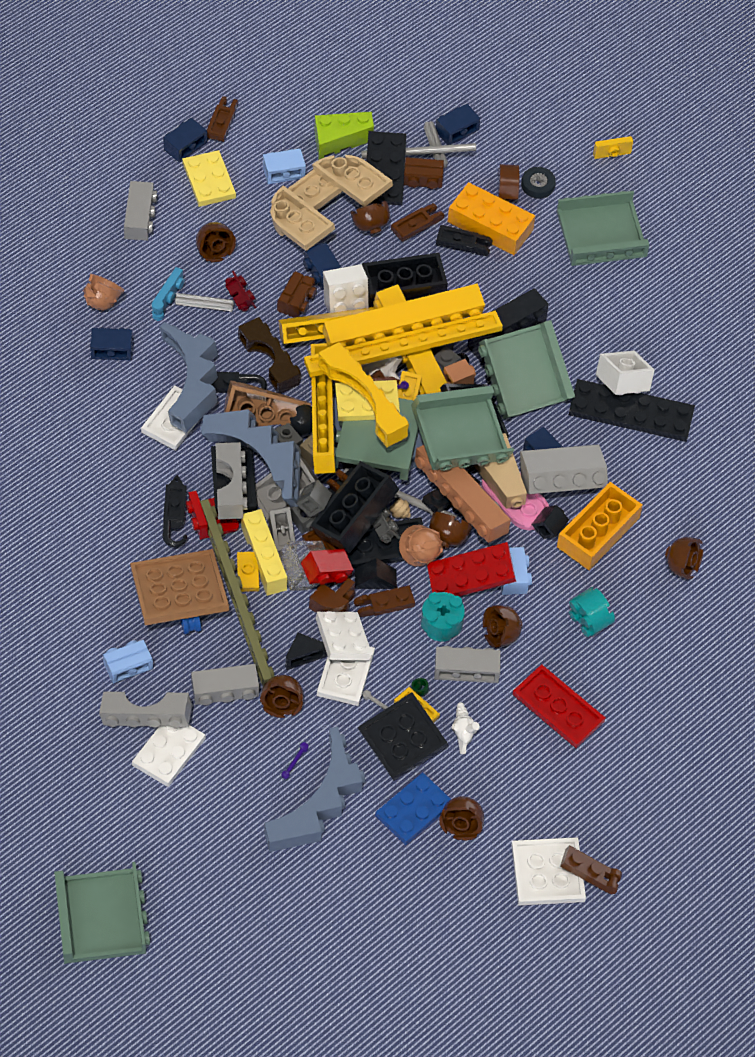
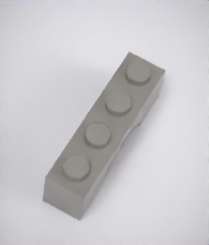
M240 442L216 443V472L227 476L231 480L227 486L217 490L218 519H242L243 510H247V497H243V494H247L246 482H242V479H246V466H241V463H245V451H241Z
M103 692L99 714L103 725L110 727H189L192 703L189 693L167 692L158 703L142 707L129 702L125 692Z

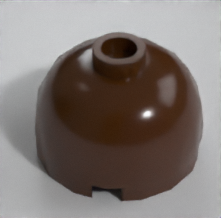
M387 201L379 205L377 203L350 212L355 226L361 231H370V234L381 232V228L387 225L390 218Z
M207 223L199 229L196 235V247L200 255L209 262L224 260L222 257H225L227 254L230 256L236 246V238L233 232L223 223Z
M441 512L433 513L429 523V529L440 533V539L443 541L442 548L449 549V546L457 547L463 544L472 528L468 522L461 520L460 523L455 519V516Z
M682 537L675 540L666 549L665 553L669 569L681 578L692 579L691 573L693 570L698 572L702 562L703 549H700V544H703V542L693 537Z
M493 605L485 610L482 624L483 628L486 627L488 634H484L489 645L492 647H505L514 643L522 629V621L517 612L507 605Z
M288 675L271 677L264 684L260 695V703L263 704L264 711L278 718H285L284 714L296 715L301 711L304 701L303 688L296 679Z
M466 796L454 797L445 804L439 817V823L446 834L447 832L454 834L453 838L464 841L476 838L477 834L481 833L483 829L484 811L475 799Z

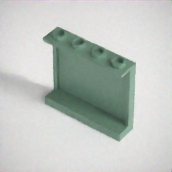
M634 191L558 199L556 212L571 266L647 257L649 242L648 239H644L633 203Z
M551 320L479 342V353L482 358L484 357L486 363L485 372L491 379V386H493L495 392L493 396L497 398V408L503 419L575 397Z
M493 386L416 396L411 406L432 470L440 469L441 471H446L454 467L466 468L475 464L483 466L490 462L503 463L509 459L514 452V448H507L491 401L495 393Z
M398 398L400 415L404 416L409 423L407 441L386 447L375 434V420L340 421L339 426H342L341 431L338 430L336 434L338 446L335 447V468H338L339 462L358 465L362 461L373 468L400 472V479L408 481L419 431L411 406L413 400Z
M132 862L131 869L65 877L63 871L54 872L64 964L146 954V945H150L149 932H144L143 924H147L146 910L141 911V904H144L145 900L144 891L139 890L138 883H142L141 870H136V862Z

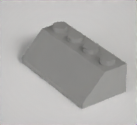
M598 444L520 451L521 478L527 494L604 488L608 484L607 465Z

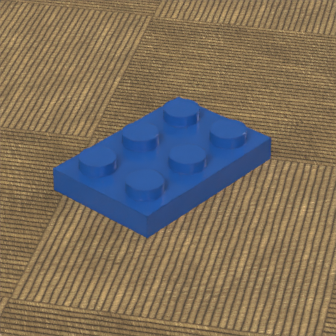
M421 773L375 812V816L400 841L407 845L440 817L445 804L451 798L430 778Z

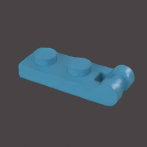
M175 267L153 300L152 318L154 320L160 321L164 318L165 308L169 303L173 302L177 290L183 287L185 279L183 278L182 269Z

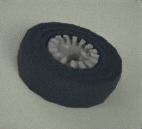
M544 167L529 168L524 172L521 180L524 193L538 199L551 195L556 185L554 174Z

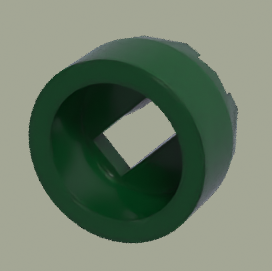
M417 678L411 683L412 690L420 697L428 694L429 685L426 679Z

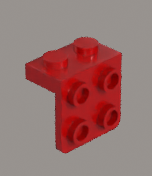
M197 491L188 492L189 501H186V508L188 513L192 515L191 523L193 530H197L200 540L209 538L208 524ZM214 498L208 499L210 505L215 507ZM217 514L215 519L217 524H221L223 534L235 532L239 529L237 519H218Z

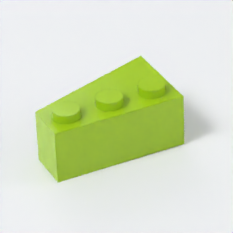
M372 112L315 115L314 133L318 159H322L324 155L333 152L335 154L340 153L341 149L347 147L354 148L368 143V131H374Z

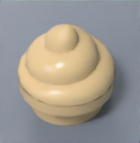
M399 498L389 509L392 512V516L397 519L411 517L407 500Z

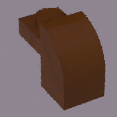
M500 164L498 168V197L501 199H518L519 165Z
M348 578L336 592L324 584L320 585L309 597V609L315 613L327 611L349 612V602L356 594L355 582Z

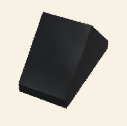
M375 558L354 569L355 589L397 588L396 569Z
M297 633L286 655V670L327 657L324 643Z

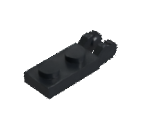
M440 225L436 239L437 245L475 252L480 256L489 255V247L493 242L488 236Z

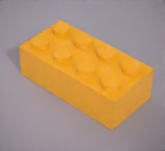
M468 182L450 205L447 222L462 230L488 236L493 241L492 245L515 255L532 233L536 215Z
M609 482L559 533L557 548L590 570L640 518L643 504L612 482Z

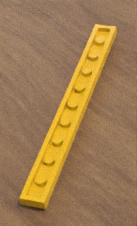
M492 311L344 348L349 350L351 357L356 362L364 365L502 331L503 325L497 312ZM318 354L304 357V364L310 377L325 374L318 366Z

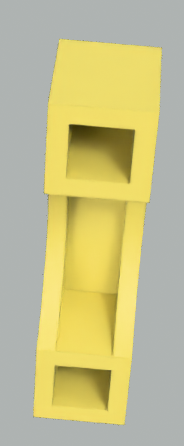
M262 509L244 513L241 519V529L247 545L250 544L254 551L260 579L266 595L287 591V575Z

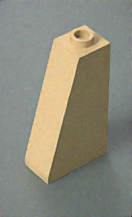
M504 433L503 437L507 448H511L506 433ZM513 453L503 463L490 462L483 466L473 465L505 509L511 507L518 508L525 505L527 492Z

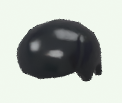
M303 404L296 407V416L290 417V425L300 437H306L312 433V407Z

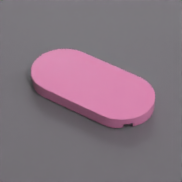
M482 479V489L493 501L499 504L500 508L515 526L524 530H535L531 524L544 507H549L548 502L540 493L527 494L525 505L518 508L511 507L505 509L485 480Z

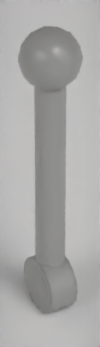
M363 691L362 697L365 700L370 699L384 710L388 708V706L371 696L370 691Z

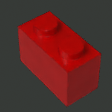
M344 549L310 551L301 561L310 584L342 583L347 580L354 570Z

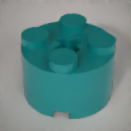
M590 587L569 601L572 609L569 611V615L574 622L578 621L582 625L581 630L586 637L595 635L615 622L614 613H609L607 609L610 606L609 602L597 588L593 590V587Z
M433 592L429 595L423 604L421 627L429 638L445 642L460 634L465 614L462 599L447 592Z

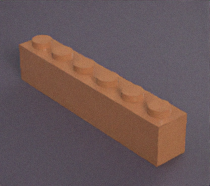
M422 445L416 449V466L423 470L428 479L439 488L442 495L452 502L453 507L462 513L465 520L472 524L481 537L490 543L509 532L511 519L464 468L454 467L446 471H441L440 469L432 470L425 446Z

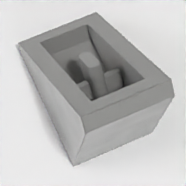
M290 507L269 510L268 527L277 551L296 548Z

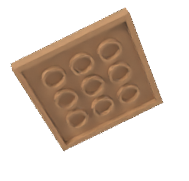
M213 549L130 563L145 625L229 611L228 600Z

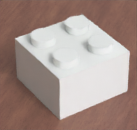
M362 264L323 271L324 303L329 313L369 308L368 278Z
M636 351L600 354L596 376L615 395L650 391L654 375V369Z

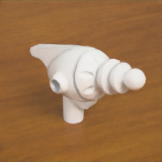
M459 702L457 704L458 709H456L457 718L452 724V729L458 737L460 754H466V746L480 726L479 723L474 722L468 716L469 714L464 707V703Z

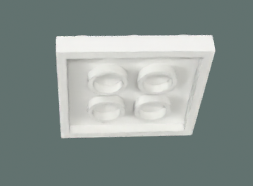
M578 838L512 841L518 906L585 902L584 880L560 867L565 849L569 845L580 851Z

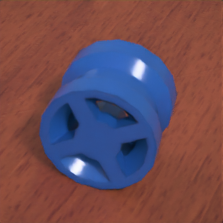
M199 616L180 619L184 635L189 634L190 631H201Z

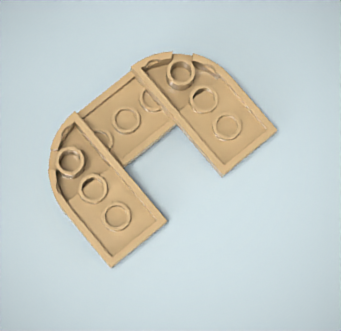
M335 155L322 158L312 164V171L292 186L286 188L283 185L275 193L271 201L272 206L270 210L274 228L280 236L286 235L307 251L335 230L334 223L319 213L318 209L342 191L365 207L393 186L392 180L368 162L356 156L345 155V158H335Z

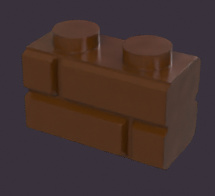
M406 157L403 185L413 188L418 186L430 189L442 188L444 160Z
M296 271L293 272L277 300L278 312L285 315L289 314L293 318L300 317L302 313H306L309 299H313L317 292L315 279L304 276Z

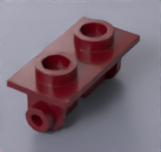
M232 271L234 277L227 278L225 286L233 297L238 309L245 312L249 309L250 305H253L256 309L257 307L253 302L256 299L250 289L247 290L245 288L248 285L242 275L238 276Z

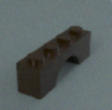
M257 317L238 326V339L248 352L264 353L274 362L269 368L268 381L277 393L282 394L300 385L301 372L299 367L293 365L288 352L283 351L278 338L273 337L270 333L267 323H263L260 317Z

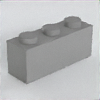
M130 181L124 223V239L148 241L149 233L153 232V221H151V218L155 217L153 202H157V191H154V183Z
M450 646L436 647L434 680L499 682L500 650L492 648L473 649L471 647L452 648Z
M255 664L191 672V685L195 705H209L214 702L227 703L237 699L250 700L254 697H259V682Z

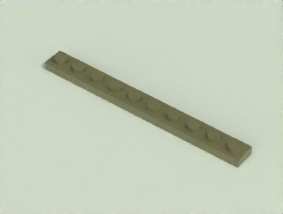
M208 499L202 500L200 503L208 524V536L263 688L264 684L271 677H274L272 667L267 665L268 656L266 649L261 648L260 632L254 629L255 619L253 613L248 612V599L246 594L241 592V579L234 573L236 570L233 558L229 559L228 543L223 541L222 526L220 523L217 524L215 519L217 518L216 509L210 505Z

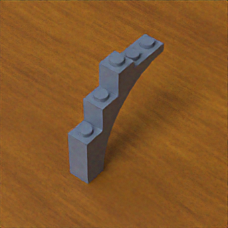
M164 322L159 326L162 340L181 355L187 366L184 388L177 401L168 410L171 425L187 433L218 402L216 390L211 385L218 378L216 366L212 362L218 355L216 342L213 338L201 333L194 338L191 334H186L176 326H171Z
M338 727L329 729L331 761L327 774L318 790L295 811L264 823V834L269 852L320 842L321 835L325 832L323 820L342 816V808L345 807L343 796L362 792V783H365L364 772L359 770L357 763L351 764L350 754L345 753L344 749L346 747L345 736L340 734Z

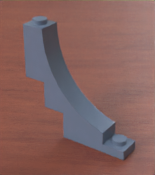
M249 409L203 415V423H201L200 429L202 435L209 442H240L242 446L258 453L267 463L274 482L282 489L283 500L290 507L298 506L296 502L299 498L301 449L294 441L278 443L279 433L272 425L256 427V417Z

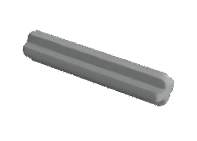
M425 122L424 130L430 146H441L442 144L434 122ZM445 153L433 154L435 160H444L443 168H446L448 161Z
M177 293L175 297V304L223 311H233L234 301L230 299Z

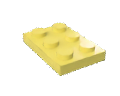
M219 150L182 158V164L199 207L236 198V192Z
M397 380L374 381L377 388L383 390L388 401L394 403L400 413ZM335 383L338 421L375 420L372 407L357 390L344 383Z

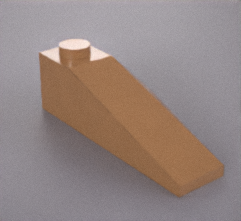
M230 380L225 399L224 413L249 409L256 417V426L286 425L291 422L290 417L296 416V407L303 404L311 406V403Z

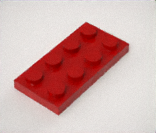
M508 542L429 562L427 565L432 593L447 592L455 596H463L516 582Z
M542 664L519 684L512 693L513 696L575 748L579 747L606 719V717Z

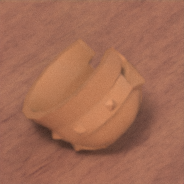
M90 274V283H87L83 296L87 305L104 311L113 307L125 290L106 278Z
M413 525L402 533L399 541V551L402 558L408 564L415 567L424 566L435 560L443 552V541L440 539L439 532L423 525Z

